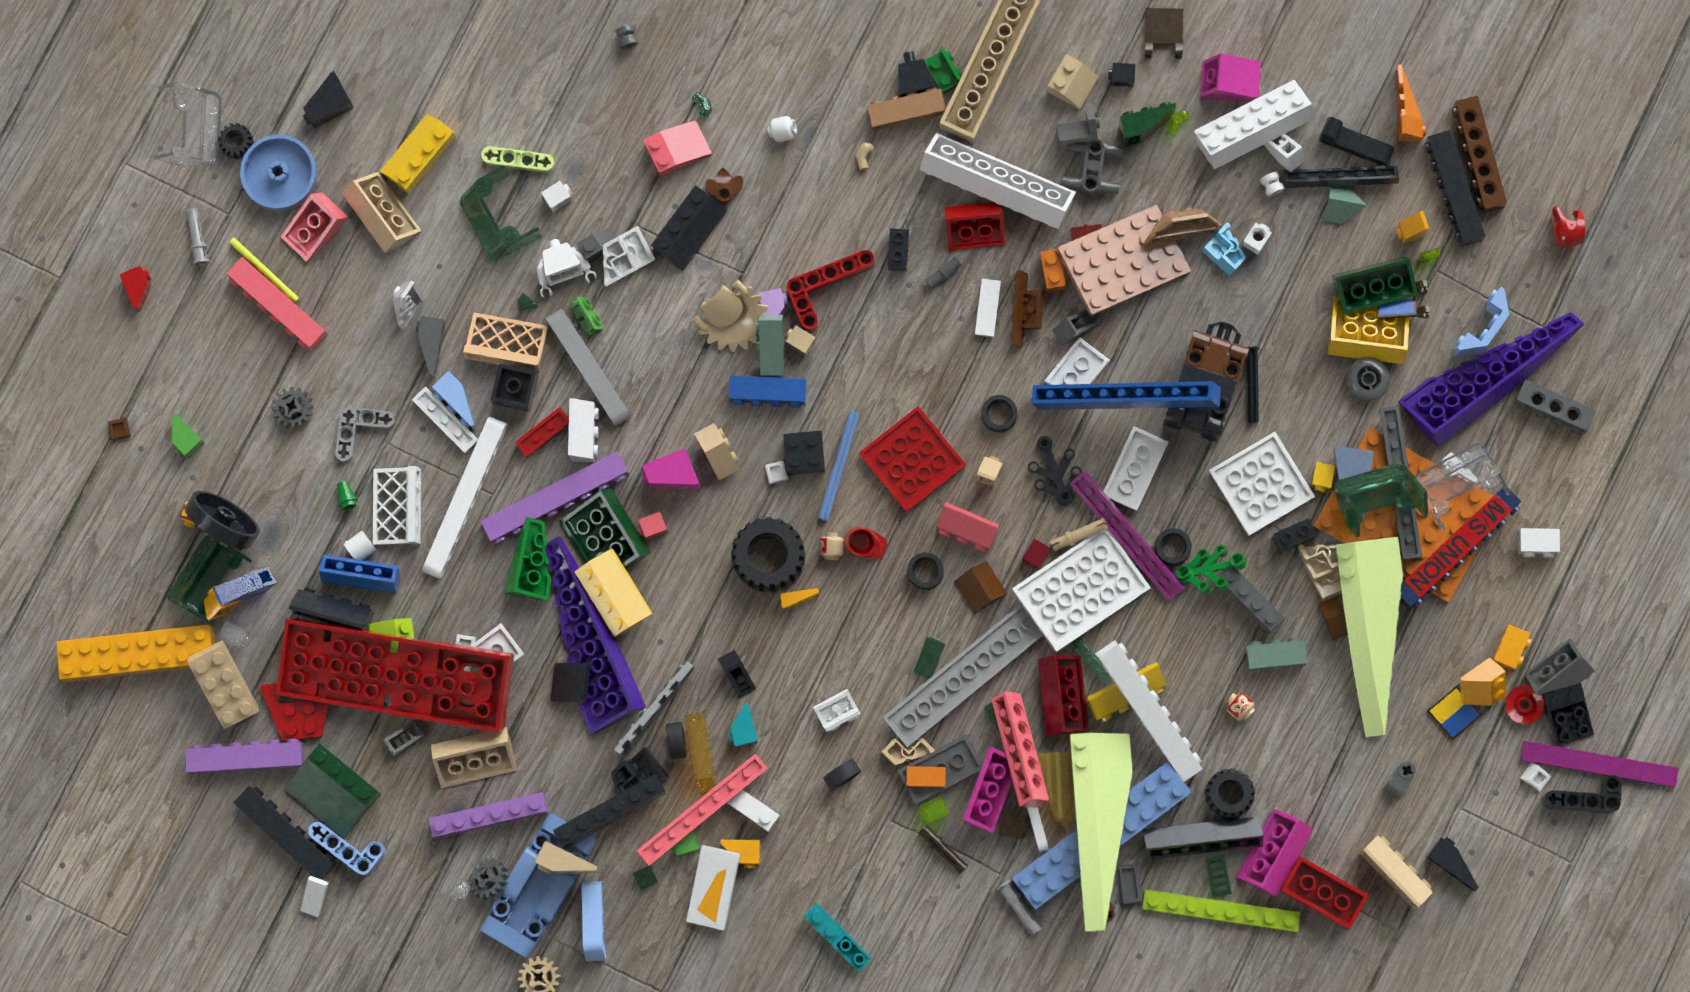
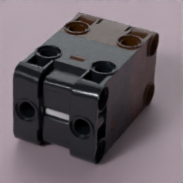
M1226 322L1209 324L1206 334L1194 330L1178 382L1213 381L1221 388L1219 407L1168 408L1163 422L1164 426L1176 430L1185 428L1200 433L1203 439L1218 443L1240 372H1242L1249 352L1248 347L1239 345L1242 335L1233 325ZM1219 326L1216 337H1211L1213 328ZM1224 329H1226L1224 338L1221 339V338H1222V335H1223V332H1224ZM1232 330L1236 333L1233 344L1229 342Z

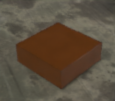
M126 417L108 421L112 441L131 437Z

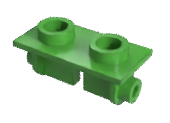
M576 297V300L571 303V310L577 319L585 318L579 322L585 333L592 336L596 333L595 330H603L602 321L592 310L591 302L585 297Z

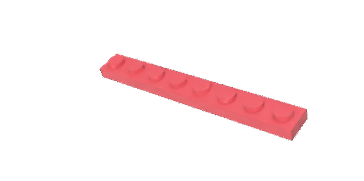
M754 754L640 847L636 853L647 866H650L768 768Z

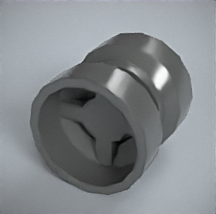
M625 25L616 29L617 37L620 38L619 45L621 49H629L638 45V39L634 36L635 29L633 25Z

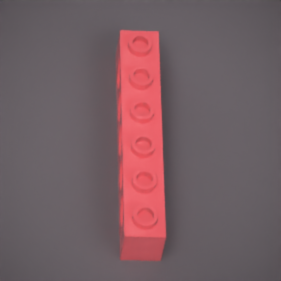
M1004 691L991 700L1019 806L1037 808L1049 801L1021 693Z

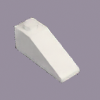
M1286 134L1263 144L1273 157L1290 172L1305 162L1302 147Z
M741 790L727 802V804L768 833H770L780 818V815L744 790Z

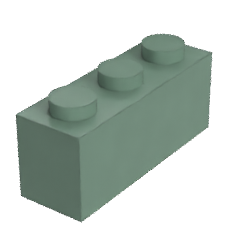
M760 315L759 321H756V333H759V340H756V351H760V358L756 360L757 369H760V375H783V315Z
M1289 638L1288 642H1280L1279 639L1270 640L1269 644H1261V641L1250 642V646L1245 648L1248 671L1305 666L1307 664L1305 640H1300V638Z

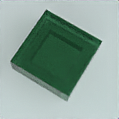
M651 865L633 872L640 891L659 883Z

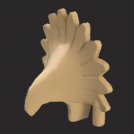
M739 280L735 281L733 286L740 293L734 294L730 289L722 285L721 289L717 291V294L707 303L705 301L702 303L701 309L708 319L707 323L699 316L694 317L692 320L700 328L698 332L700 335L709 334L708 344L718 340L719 350H722L727 344L732 352L736 351L738 344L747 350L748 340L756 343V340H759L757 337L759 333H756V321H759L760 315L768 310L767 305L759 304L762 295L751 296L752 287L746 288Z

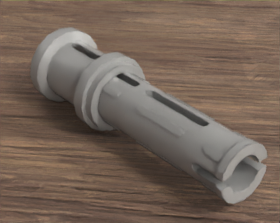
M189 209L186 211L192 240L190 250L193 252L194 257L192 263L195 267H201L210 263L206 254L207 244L203 241L198 209Z
M1010 878L996 889L1001 891L1006 899V904L1012 906L1030 935H1033L1041 927L1023 903L1021 893L1016 891Z

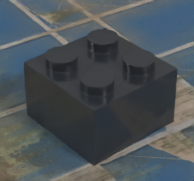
M499 363L490 399L492 404L530 412L539 375L536 371Z
M821 430L783 434L787 475L825 472Z

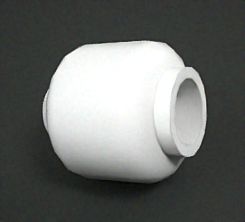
M789 116L772 119L768 127L770 138L773 137L776 142L792 140L795 134H797L795 120Z

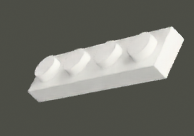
M426 386L412 399L465 454L477 443L478 439Z

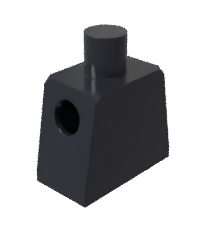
M913 51L904 53L905 63L898 65L900 98L906 97L911 92H918L919 94L926 92L925 90L929 88H935V83L925 60H916Z

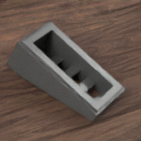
M414 719L382 741V745L391 758L394 759L425 737L426 734ZM410 728L414 729V731L417 734L416 737H414L412 732L409 730ZM406 732L411 740L408 741L403 733ZM399 737L404 744L401 746L396 738ZM392 741L397 747L396 750H394V748L390 744Z

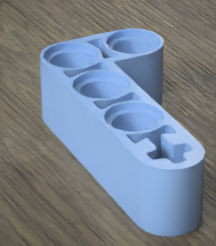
M314 822L308 828V833L312 839L363 876L370 875L386 854L385 847L375 841L370 842L361 853L320 822ZM318 828L322 833H324L327 836L323 838L318 834L316 835V831L314 830ZM332 838H337L338 845L335 848H330L329 846ZM374 846H379L381 849L380 854L377 856H373L371 853ZM347 850L353 851V857L350 860H346L344 857V853ZM364 861H367L369 865L368 869L364 872H361L359 868L360 864Z
M602 881L582 882L583 951L586 962L606 960Z

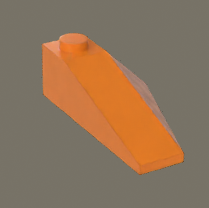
M1401 64L1396 68L1398 143H1421L1423 137H1426V125L1422 123L1421 114Z

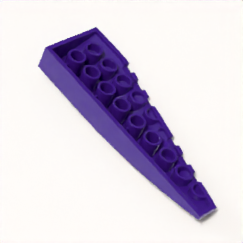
M1570 312L1549 322L1548 326L1538 327L1524 337L1521 335L1514 338L1515 341L1509 344H1501L1478 355L1477 359L1461 363V366L1456 369H1448L1441 376L1436 378L1433 376L1427 379L1398 402L1423 434L1439 447L1528 378L1559 350L1584 323Z
M558 536L546 545L547 558H549L548 566L553 574V579L551 580L553 587L556 589L557 598L555 600L556 605L560 609L561 615H559L564 644L568 648V663L590 664L587 703L577 704L590 734H594L637 714L646 705L616 638L611 633L574 572L579 569V566L561 536Z

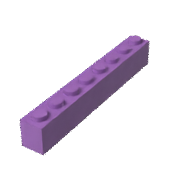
M617 451L481 520V523L492 544H501L507 540L506 537L512 534L516 536L521 533L526 517L540 521L545 517H554L558 514L559 510L573 507L576 501L580 499L582 501L587 500L593 496L592 493L608 489L609 485L614 482L620 483L626 480V476L629 473Z

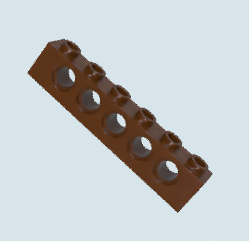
M1473 96L1457 100L1454 103V107H1452V114L1454 118H1457L1459 124L1457 125V132L1463 139L1461 146L1463 153L1467 154L1468 161H1466L1468 172H1472L1473 179H1471L1473 190L1477 191V206L1482 209V213L1505 208L1507 201L1479 97ZM1464 116H1471L1473 122L1465 121ZM1469 134H1476L1478 140L1470 139ZM1480 151L1483 154V158H1476L1474 152ZM1485 169L1488 175L1481 176L1479 170ZM1490 187L1493 193L1486 194L1483 188Z

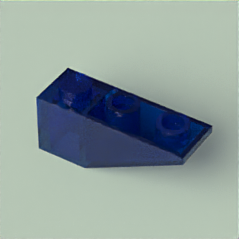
M268 566L215 586L213 590L220 605L266 593L277 583Z

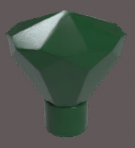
M522 293L517 300L518 311L529 308L537 309L538 302L530 299L525 293Z

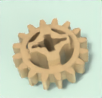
M539 956L536 957V961L529 958L530 964L523 963L525 969L519 970L523 974L522 977L518 978L519 981H523L520 988L526 987L525 992H549L550 990L556 992L554 985H560L556 981V978L561 977V975L556 974L559 968L552 967L555 963L554 961L547 963V957H544L543 961H541ZM535 965H545L541 969L533 968ZM533 971L538 974L543 973L542 978L544 979L546 984L541 981L536 982L537 977L535 976ZM550 971L552 973V982L548 981ZM527 973L531 975L529 984L527 983ZM538 986H544L546 988L542 991L534 990Z

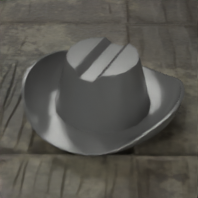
M1363 357L1356 360L1350 366L1346 375V384L1350 393L1355 397L1363 400H1375L1382 397L1389 389L1390 375L1381 361L1373 357Z

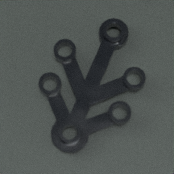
M1041 436L1037 441V447L1041 452H1044L1051 471L1040 467L1035 461L1028 464V471L1054 481L1057 489L1046 485L1043 479L1036 480L1034 487L1037 491H1044L1054 496L1060 506H1069L1074 501L1073 487L1070 483L1079 476L1074 475L1072 471L1078 469L1081 474L1082 469L1079 466L1071 468V477L1066 486L1062 479L1071 460L1075 458V451L1071 448L1064 451V458L1058 469L1051 450V438ZM1046 440L1049 444L1042 446L1041 442ZM1068 451L1073 453L1071 458L1066 456ZM1032 464H1035L1037 466V469L1035 471H1032L1030 469V466ZM1042 482L1044 487L1038 488L1036 484ZM1063 493L1068 494V499H1062L1061 495Z

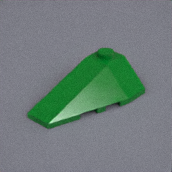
M529 517L525 518L507 574L504 594L525 599L548 601L551 575L548 572L549 558H547L546 554L547 539L544 521Z

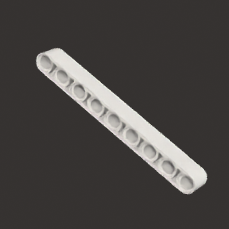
M488 417L424 563L422 572L441 579L444 575L506 432L507 423Z

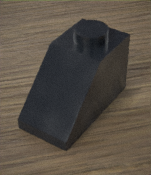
M735 650L718 659L739 698L756 689Z

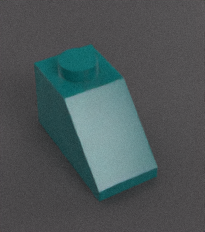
M748 703L744 704L730 727L731 733H728L730 744H734L735 748L758 743Z

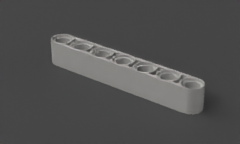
M562 308L545 318L614 426L631 417Z

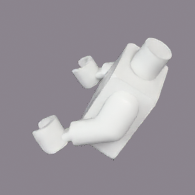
M557 239L551 240L548 243L549 249L543 251V258L540 259L537 267L539 284L542 285L540 294L543 298H545L543 292L546 289L549 290L550 296L553 294L552 289L547 285L548 283L550 286L583 275V271L586 273L585 280L590 283L587 278L589 274H593L596 280V273L590 270L591 266L580 250L575 247L571 248L568 243L560 244Z

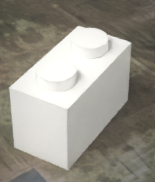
M1521 528L1518 531V554H1523V557L1531 558L1535 557V554H1543L1544 558H1553L1560 552V529Z

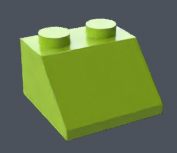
M412 618L392 619L367 624L368 631L414 639ZM392 641L390 652L397 653L398 642Z

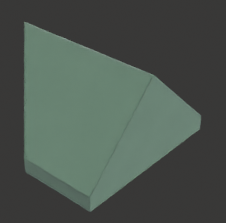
M1341 186L1330 187L1324 222L1343 225L1367 205L1350 188Z

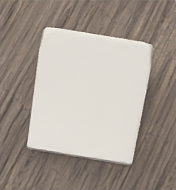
M1531 763L1522 774L1521 779L1540 792L1551 776L1539 765Z

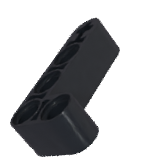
M1327 117L1319 137V141L1323 144L1380 166L1389 165L1395 150L1393 146L1343 127V122L1334 117Z
M1616 775L1604 778L1601 783V793L1551 790L1543 795L1542 804L1545 808L1552 810L1613 813L1621 806L1622 781ZM1609 779L1616 783V788L1613 790L1607 786ZM1553 795V799L1562 798V800L1556 801L1553 804H1551V801H1549L1547 798ZM1568 796L1576 799L1575 806H1570L1567 803ZM1589 797L1593 798L1596 802L1593 808L1587 805L1586 801ZM1607 799H1612L1615 802L1614 809L1607 807Z

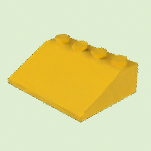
M1334 297L1328 355L1358 359L1373 357L1381 362L1404 364L1408 349L1409 317L1378 319L1377 306L1343 314L1338 297Z

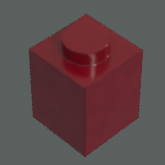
M1034 538L1022 558V561L1025 562L1024 566L1033 571L1034 569L1039 570L1050 553L1051 548Z

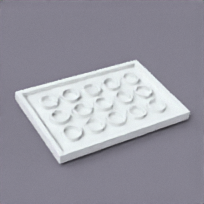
M1107 529L1088 537L1012 588V592L1057 653L1150 590L1151 587L1113 534Z

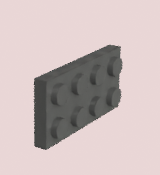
M965 734L897 771L915 805L980 772L983 765ZM907 766L946 767L945 787H907Z

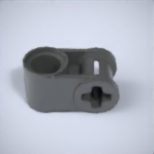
M1411 762L1400 764L1383 790L1400 800L1416 773L1414 764ZM1408 766L1410 767L1411 775L1407 774L1405 776L1403 775L1402 767L1406 768Z

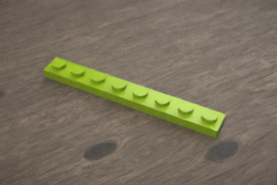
M1145 890L1142 910L1298 932L1301 913Z

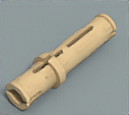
M1101 518L1075 531H1068L1065 535L1050 542L1051 545H1055L1052 547L1056 552L1066 546H1073L1076 542L1107 530L1108 526L1105 525V519Z

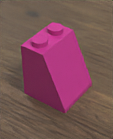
M1222 53L1204 60L1202 63L1200 98L1243 102L1257 99L1260 93L1261 61Z
M685 448L642 465L644 471H641L644 482L646 486L650 484L652 489L702 490Z

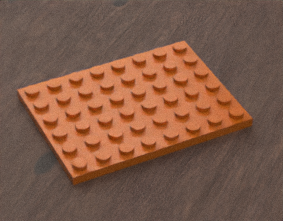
M1369 427L1358 447L1361 450L1374 452L1364 520L1359 522V524H1349L1347 520L1342 518L1337 484L1313 526L1342 544L1398 537L1399 540L1383 434ZM1406 448L1422 558L1402 560L1400 549L1404 579L1411 575L1493 497ZM1481 540V541L1477 544V546H1478L1479 548H1480L1481 544L1483 543V541ZM1479 548L1471 556L1467 553L1463 557L1465 561L1457 569L1455 567L1450 569L1451 575L1443 582L1439 580L1435 584L1437 588L1431 594L1449 603Z

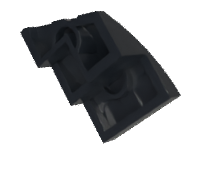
M644 747L630 760H624L611 772L616 795L654 774L658 776L661 784L669 779L670 776L647 747Z

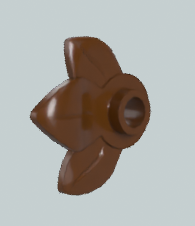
M721 168L715 180L706 179V189L708 193L715 196L719 204L727 205L733 201L734 195L741 191L743 178L742 176L732 178L726 169ZM723 193L728 194V197L726 199H723L721 197Z

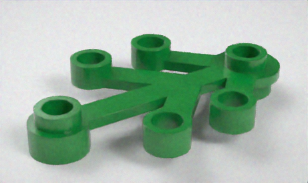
M1220 544L1210 556V553L1203 548L1197 552V556L1188 566L1181 565L1177 568L1176 578L1182 584L1190 582L1203 595L1208 594L1211 587L1206 581L1201 582L1195 576L1203 575L1214 582L1219 590H1226L1229 586L1228 581L1213 572L1230 568L1242 570L1246 567L1247 560L1242 553L1237 552L1230 557L1229 561L1214 564L1219 558H1223L1228 554V549L1223 544ZM1201 561L1205 562L1201 567L1196 568Z

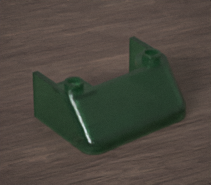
M504 165L477 179L460 197V205L488 257L492 260H500L542 237L538 227L523 235H520L513 226H507L500 230L483 198L492 193L493 184L509 176Z
M1403 464L1389 465L1335 482V494L1343 520L1356 537H1360V524L1363 522L1362 513L1396 504L1398 508L1404 511L1417 508L1424 518L1428 517V492Z
M206 535L169 590L167 598L195 617L211 625L213 622L206 618L204 600L208 596V591L214 586H218L228 569H238L242 564V560L251 563L252 559L232 546L222 542H214L211 540L210 535Z

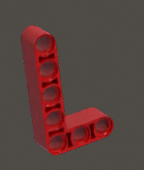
M862 250L796 276L787 282L789 298L804 331L812 333L818 328L817 316L808 294L872 269L875 260L871 251ZM863 257L871 258V262L868 264L861 262ZM849 263L854 267L851 271H846L843 269V266ZM832 270L836 275L833 278H828L826 273ZM815 277L818 279V282L815 285H810L808 280ZM794 284L801 287L797 292L791 291L790 288ZM803 301L808 305L805 309H799L797 307L798 303ZM807 319L815 321L814 325L810 327L806 326L804 322Z

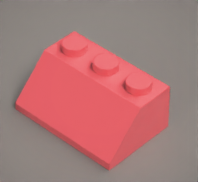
M945 502L936 529L943 536L949 537L952 535L957 538L956 541L965 545L967 543L973 544L975 549L985 552V550L990 551L998 533L999 524Z

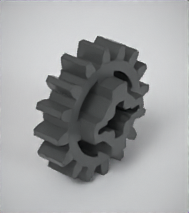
M290 387L288 392L283 389L282 395L276 394L279 399L272 401L276 406L271 407V409L276 412L273 416L274 418H279L277 421L279 424L284 422L286 428L291 424L292 428L295 429L296 424L303 427V421L309 422L307 416H313V413L309 410L313 409L314 406L309 404L312 398L307 397L308 393L306 391L301 394L299 387L296 391H294L293 387ZM301 398L305 403V408L300 405ZM295 405L297 408H296V409H292V411H291V410L289 409V407H290V406L293 407V406ZM281 408L285 410V417L281 414Z
M486 858L485 863L479 862V867L473 868L475 873L470 874L473 880L469 884L472 885L470 890L474 892L476 897L484 901L487 899L493 900L494 895L499 897V892L505 891L503 886L508 885L509 882L505 880L510 875L506 873L508 868L504 866V863L494 858L491 860Z

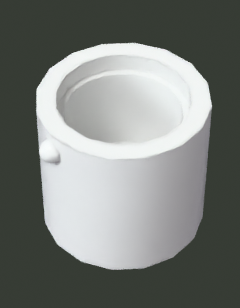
M360 531L344 542V546L356 560L363 561L376 551V548L363 531Z

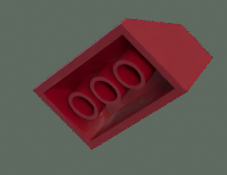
M1052 655L1038 658L1046 735H1068L1089 732L1081 655Z

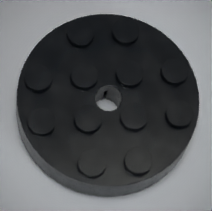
M195 491L185 506V513L195 523L194 527L210 535L211 540L216 543L222 542L242 551V549L250 548L260 534L259 526L250 515L231 501L214 493Z

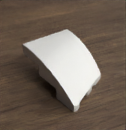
M638 226L603 244L604 285L608 286L656 260Z

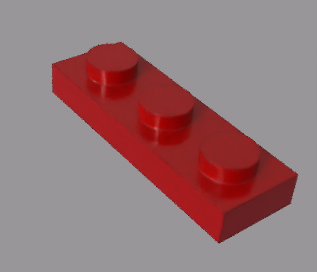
M560 407L519 438L515 444L528 458L569 426L568 416Z

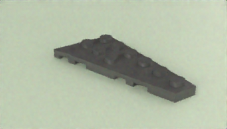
M688 661L685 664L682 663L676 670L677 674L673 679L670 678L664 690L655 697L650 707H645L639 715L640 719L629 727L628 733L615 746L614 751L623 760L627 758L693 671L694 666Z

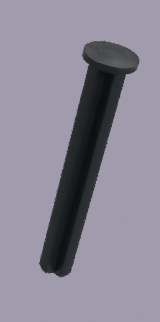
M1251 346L1248 347L1249 352L1247 355L1248 422L1258 423V350H1260V347Z

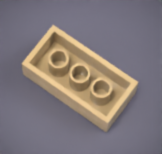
M223 640L188 657V664L223 729L259 712L258 705Z

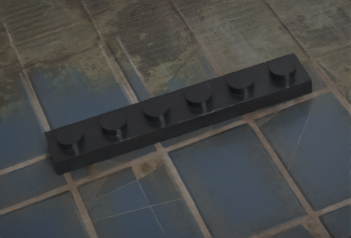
M1397 166L1299 169L1292 172L1283 170V180L1285 188L1399 184V173Z

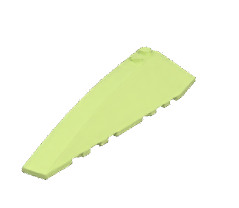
M1398 537L1336 544L1350 652L1366 737L1386 735L1388 699H1390L1389 690L1390 681L1392 680V663L1394 662L1401 582L1403 581Z
M1114 733L1070 734L1085 932L1105 931L1132 779L1130 735Z

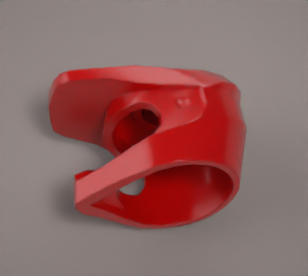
M1558 206L1553 207L1551 215L1553 238L1559 248H1571L1582 244L1585 238V219L1582 211H1573L1575 220L1571 221L1561 213Z
M857 526L851 528L846 533L844 545L846 550L853 556L879 559L883 557L886 551L887 540L871 529Z

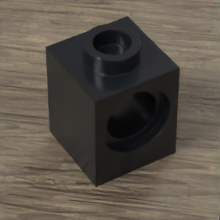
M1113 63L1112 69H1108V80H1111V86L1134 87L1136 64Z

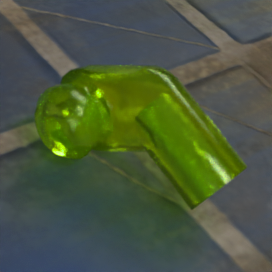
M1181 110L1173 114L1167 132L1176 134L1178 125L1189 120V113L1186 110Z

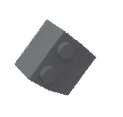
M1569 638L1528 670L1525 676L1535 693L1540 695L1579 684L1589 678L1595 670L1581 649Z

